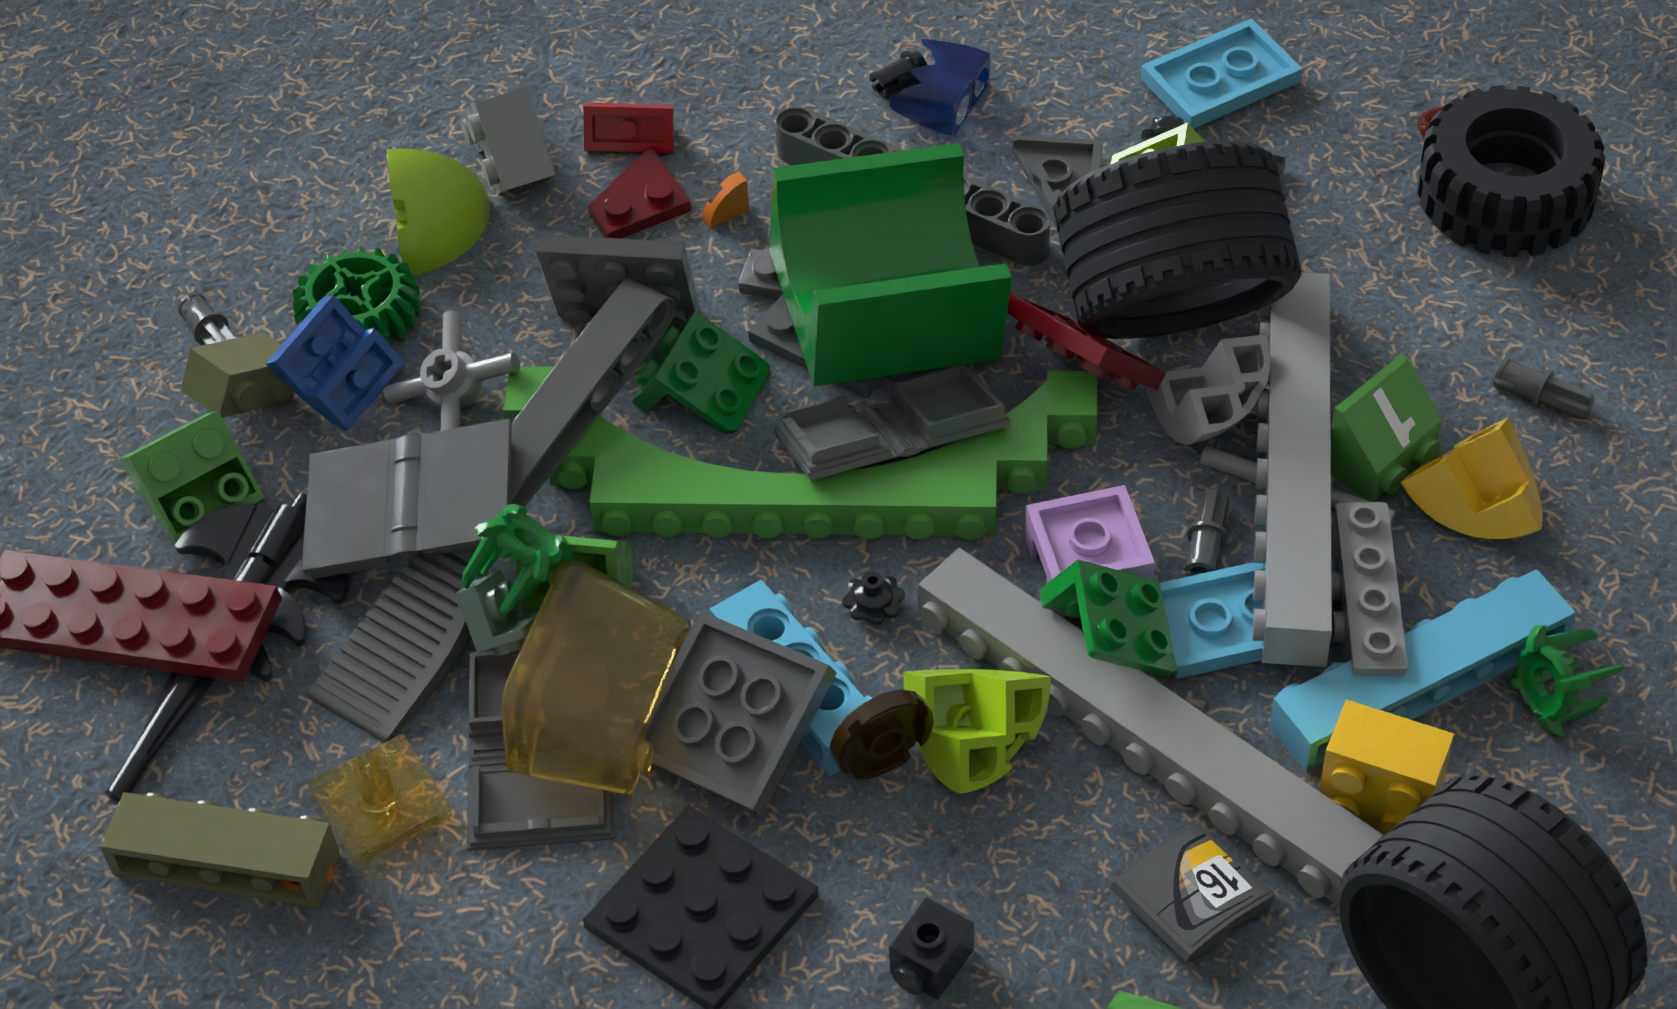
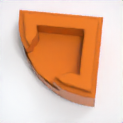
M740 171L726 178L720 184L723 189L717 194L712 203H706L702 219L710 228L750 211L748 184Z

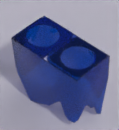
M921 39L923 45L932 51L931 54L936 63L912 69L911 73L922 83L901 90L890 99L889 107L920 126L942 134L953 136L954 127L955 136L989 85L990 52L964 44ZM978 80L985 84L979 96L976 97L975 88ZM968 95L969 105L966 115L961 124L957 125L956 117L960 103Z

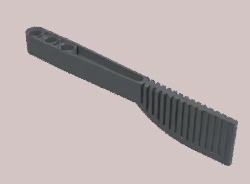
M628 278L624 280L562 356L512 422L510 505L517 504L525 507L612 401L671 324L675 313V301L673 298L634 279ZM476 549L439 554L438 552L425 554L422 550L418 551L416 555L412 554L408 559V566H402L399 570L401 575L393 578L391 581L393 585L383 591L384 596L381 599L378 598L374 603V609H370L367 612L366 619L364 621L361 620L357 626L358 629L351 633L347 643L342 645L339 653L335 654L331 663L326 666L320 677L316 679L308 690L307 697L388 744L410 721L456 662L470 636L456 593L464 588L462 583L463 572Z

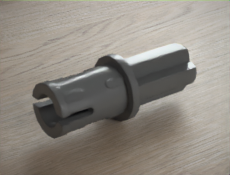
M192 292L187 294L195 304L194 307H191L184 297L179 301L178 313L190 325L193 338L200 345L236 338L229 330L227 318L222 313L214 311L201 293Z
M1507 357L1502 360L1495 375L1497 379L1493 382L1494 387L1533 401L1534 407L1538 408L1543 403L1579 419H1585L1589 415L1595 400L1591 392L1555 379L1554 372L1550 370L1543 373Z
M1209 488L1207 493H1202L1199 496L1195 522L1188 527L1187 538L1190 541L1187 563L1184 567L1186 577L1216 571L1220 548L1227 543L1228 533L1224 527L1229 498L1227 494L1220 493L1217 488Z

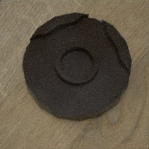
M900 689L882 693L861 704L846 716L835 730L830 743L832 758L844 774L847 775L848 772H851L855 778L861 779L877 777L900 767L911 757L908 750L916 742L921 747L927 742L934 725L933 712L925 700L915 691Z

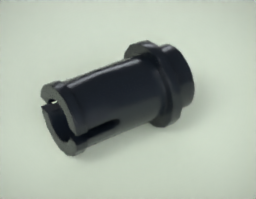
M904 51L901 53L899 60L879 71L871 73L870 81H879L872 84V88L885 99L890 94L914 81L917 84L923 82L924 76L929 72V68L920 52L913 51L911 53L910 51Z

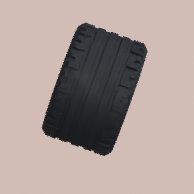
M1231 140L1197 142L1163 148L1120 160L1097 169L1069 185L1054 204L1053 213L1056 229L1059 233L1058 238L1061 251L1064 254L1065 270L1069 277V288L1074 301L1073 306L1079 327L1096 337L1105 339H1134L1160 336L1227 321L1270 305L1287 295L1302 275L1293 232L1289 227L1291 223L1287 206L1284 204V193L1274 155L1259 145L1250 142Z
M1469 775L1464 778L1458 777L1448 782L1351 863L1344 871L1343 879L1340 880L1339 910L1345 939L1357 966L1387 1009H1615L1640 986V982L1645 976L1648 958L1643 922L1631 891L1612 861L1593 838L1562 810L1540 795L1504 780Z

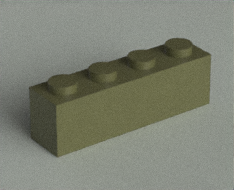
M123 792L100 844L101 851L112 874L320 908L328 887L327 874L331 863L333 868H335L340 855L330 823L323 822L316 817L305 815L295 818L271 814L260 808L241 810L221 807L214 802L200 800L196 803L169 799L158 793L140 795ZM280 880L299 882L302 890L291 889Z

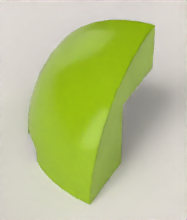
M387 149L391 196L395 208L397 236L402 263L408 264L414 276L438 269L464 254L481 236L490 216L491 203L489 195L482 182L472 171L449 157L418 149Z
M939 669L903 672L904 690L915 691L919 694L933 712L934 725L930 736L922 747L916 742L918 748L934 775L946 787L959 794L984 788L1007 774L1013 768L1009 761L1026 740H1034L1045 718L1050 696L1051 676L984 669Z

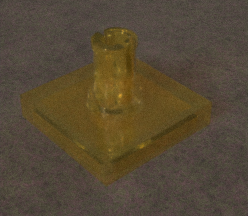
M404 734L307 781L311 795L330 823L331 828L355 868L453 818L450 806Z

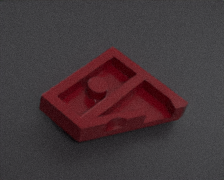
M650 148L588 205L590 217L605 238L622 239L690 212L691 203L653 148Z

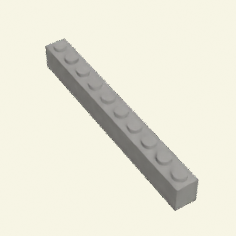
M1302 272L1298 282L1287 295L1259 309V319H1268V322H1260L1259 335H1267L1271 358L1267 387L1262 391L1257 400V418L1266 419V423H1258L1256 453L1265 454V459L1257 458L1255 489H1265V495H1256L1255 525L1264 526V532H1256L1254 563H1264L1263 570H1255L1253 601L1263 602V609L1254 608L1252 640L1262 641V663L1327 667L1332 633L1330 274Z
M960 547L918 584L919 614L923 622L935 632L945 631L959 641L962 649L971 658L976 660L984 658L999 670L1051 676V689L1047 707L1051 714L1055 716H1062L1064 714L1080 725L1082 732L1090 741L1097 745L1107 744L1120 753L1125 763L1134 772L1141 775L1148 773L1163 783L1168 793L1177 802L1184 805L1191 803L1206 813L1211 823L1220 832L1226 835L1236 834L1252 845L1254 852L1263 862L1270 866H1277L1279 864L1297 877L1299 884L1310 895L1317 898L1325 896L1336 905H1339L1340 880L1343 879L1344 871L1351 863L1379 841L1383 834L1141 670L1089 657L1082 630L1054 611L1042 608L1041 602Z

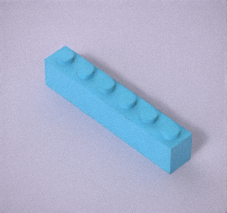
M1537 569L1519 578H1508L1499 584L1495 590L1476 599H1465L1456 605L1452 611L1434 620H1422L1414 625L1409 632L1405 633L1408 661L1405 675H1355L1352 671L1351 660L1346 663H1334L1325 669L1321 675L1301 685L1297 683L1291 684L1274 697L1270 727L1305 772H1308L1324 764L1326 748L1346 699L1412 720L1516 668V661L1520 657L1521 652L1526 648L1527 638L1536 625H1546V636L1572 630L1576 612Z

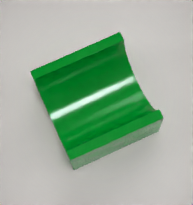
M959 143L773 168L769 251L813 387L1001 359L1012 276L1007 263L980 267L978 264L966 215L963 182L964 154Z

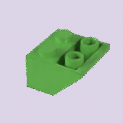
M218 410L206 413L119 458L139 496L175 543L195 522L215 510L238 504L253 505L265 498Z

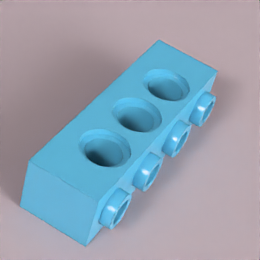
M762 579L709 609L710 615L828 664L837 672L801 743L829 776L840 771L832 758L830 749L834 732L846 716L864 702L872 699V697L869 695L864 697L858 691L846 666L840 661L833 662L824 652L822 642L816 632L811 627L803 628L796 620L787 599L780 593L775 595Z

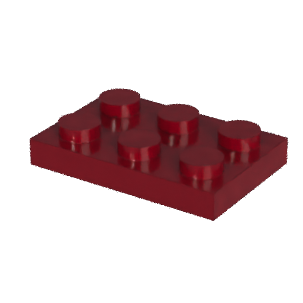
M1010 293L1007 314L1018 320L1015 329L1039 341L1045 335V341L1048 342L1046 347L1069 359H1073L1075 354H1077L1076 359L1080 361L1079 366L1105 379L1110 371V379L1129 389L1135 390L1138 383L1158 390L1166 372L1112 341L1088 333L1079 327L1077 321Z

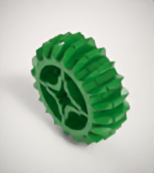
M362 246L355 253H347L342 248L340 255L334 258L324 254L323 263L321 265L309 264L308 274L298 276L297 288L292 290L294 307L292 313L296 325H300L323 297L334 295L365 330L375 328L389 345H391V338L405 341L406 329H415L416 316L420 315V290L418 282L415 281L408 264L401 263L396 254L385 256L380 248L375 249L371 253H366Z

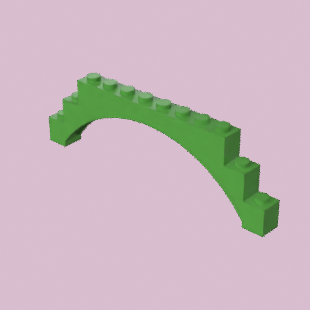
M520 366L519 371L508 375L503 407L505 419H510L511 422L514 421L554 367ZM1047 371V381L1021 404L1006 413V416L1010 419L1011 426L960 439L922 455L884 465L847 470L811 481L805 474L748 471L709 464L671 453L634 437L599 415L549 478L551 485H561L568 489H580L585 485H592L589 503L594 532H605L612 536H624L629 532H655L664 537L676 536L679 533H705L711 537H725L730 533H749L763 538H773L780 534H806L809 537L821 539L831 534L857 535L864 539H875L881 535H907L916 540L928 539L931 536H958L964 540H977L983 536H996V490H1010L1017 494H1027L1033 490H1047V445H1060L1067 449H1076L1083 445H1096L1097 375L1089 371Z

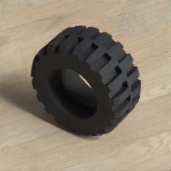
M1505 85L1491 86L1489 91L1482 92L1480 88L1467 92L1463 96V100L1457 97L1445 105L1443 110L1435 114L1430 121L1429 129L1425 133L1417 182V193L1421 198L1420 204L1427 216L1433 215L1432 223L1442 233L1448 229L1452 231L1451 239L1463 246L1469 241L1477 244L1476 251L1490 254L1491 249L1503 250L1504 257H1517L1521 250H1528L1530 256L1543 254L1546 251L1547 245L1550 244L1554 249H1557L1567 244L1570 236L1577 237L1586 228V223L1591 220L1594 213L1605 165V155L1603 153L1604 144L1602 138L1595 131L1596 128L1586 115L1579 116L1578 108L1567 100L1562 103L1557 100L1555 94L1544 90L1542 94L1531 92V87L1517 86L1516 89H1505ZM1489 163L1517 164L1533 170L1538 175L1509 176L1492 171L1483 165Z

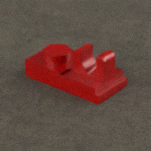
M585 103L583 106L584 151L645 152L653 148L656 153L674 152V107H670V105Z

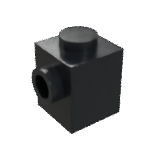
M925 897L889 946L890 974L893 975L896 983L911 994L920 995L924 992L938 1000L974 951V923Z

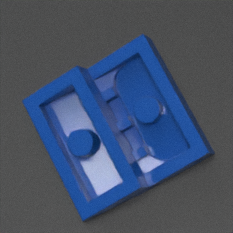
M334 295L323 297L266 362V365L302 400L343 431L349 430L405 364L404 360L375 328L365 330Z

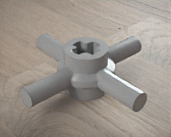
M447 311L443 314L442 349L433 351L425 358L421 365L420 377L385 386L383 390L384 397L388 404H394L427 395L433 402L441 406L440 431L459 428L461 408L471 405L479 397L483 380L519 371L520 361L513 352L475 362L467 353L462 352V314L458 311Z

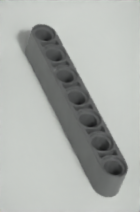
M803 107L783 109L775 117L777 155L782 161L790 165L903 151L901 148ZM963 175L966 215L972 244L1022 265H1036L1047 259L1050 253V216L1038 206Z

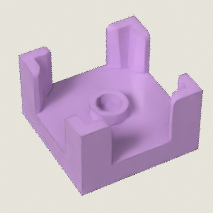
M1125 485L1026 505L1025 541L1032 560L1037 559L1038 556L1040 557L1047 576L1046 584L1078 559L1154 580L1155 561ZM1054 611L1061 617L1067 616L1065 613Z

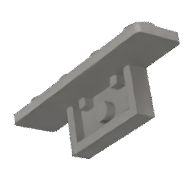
M1384 502L1338 503L1335 516L1339 554L1336 570H1331L1332 601H1337L1338 611L1332 612V643H1342L1343 661L1348 662L1351 660L1352 671L1355 675H1405L1408 661L1388 505Z

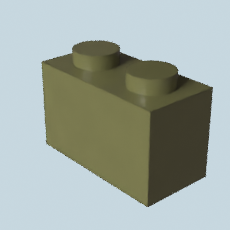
M263 332L190 348L181 391L210 412L218 410L222 418L284 403L293 397L294 393L266 365V362L280 348L281 344Z

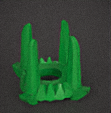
M517 504L505 506L502 512L495 518L482 522L475 527L474 530L477 536L483 538L462 576L464 587L469 588L479 573L481 575L488 573L500 555L502 559L511 556L509 563L511 566L519 561V565H524L498 610V614L501 615L507 614L518 602L532 595L540 583L546 581L548 573L560 561L561 557L569 562L572 561L573 557L567 539L560 534L558 537L552 535L549 529L542 527L538 521L526 515L528 510L525 507ZM517 538H519V539L525 541V542L528 543L532 548H529V547L525 546V545L522 544Z
M1536 625L1527 638L1526 648L1521 652L1520 657L1516 661L1515 672L1507 677L1509 689L1518 690V694L1523 698L1524 705L1531 710L1533 715L1538 717L1541 728L1551 736L1565 737L1561 724L1596 711L1608 698L1606 694L1581 700L1577 691L1591 689L1592 683L1614 676L1624 670L1623 665H1616L1574 674V670L1581 667L1580 663H1574V659L1567 658L1568 652L1561 649L1596 639L1597 634L1593 630L1578 629L1546 636V625ZM1554 678L1556 685L1554 695L1544 685L1545 681Z

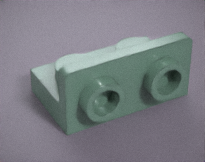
M501 569L488 572L486 575H480L472 582L469 588L464 587L456 593L477 653L494 648L496 656L516 651L526 646V640L536 637L538 635L536 629L548 619L546 609L518 617L515 610L519 608V602L507 614H498L500 606L513 586L509 579H504Z

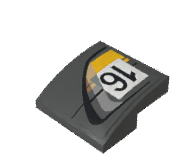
M1199 823L1172 836L1142 856L1115 878L1110 887L1186 963L1216 949L1226 941L1232 928L1262 914L1271 906L1276 896Z

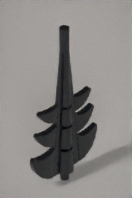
M297 493L290 505L280 504L275 510L252 504H238L215 510L195 522L175 543L177 553L208 556L219 560L224 566L222 569L202 568L189 570L183 574L276 586L282 596V600L268 631L287 637L297 646H302L306 642V625L299 604L286 590L295 587L307 588L324 594L335 604H341L348 593L351 573L313 579L309 573L304 574L302 571L307 494ZM261 644L249 673L258 676L264 682H269L273 678L272 667L266 650ZM171 672L134 749L106 790L108 798L120 801L123 792L131 793L151 762V759L216 678Z

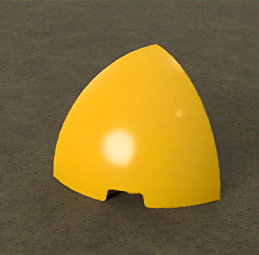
M1509 417L1459 442L1454 446V449L1432 461L1424 463L1401 481L1408 495L1427 515L1447 528L1459 533L1484 539H1509L1529 535L1541 530L1543 512L1538 487L1524 448Z

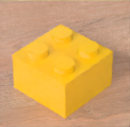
M1346 699L1326 748L1319 792L1372 828L1379 830L1385 836L1443 787L1454 733Z

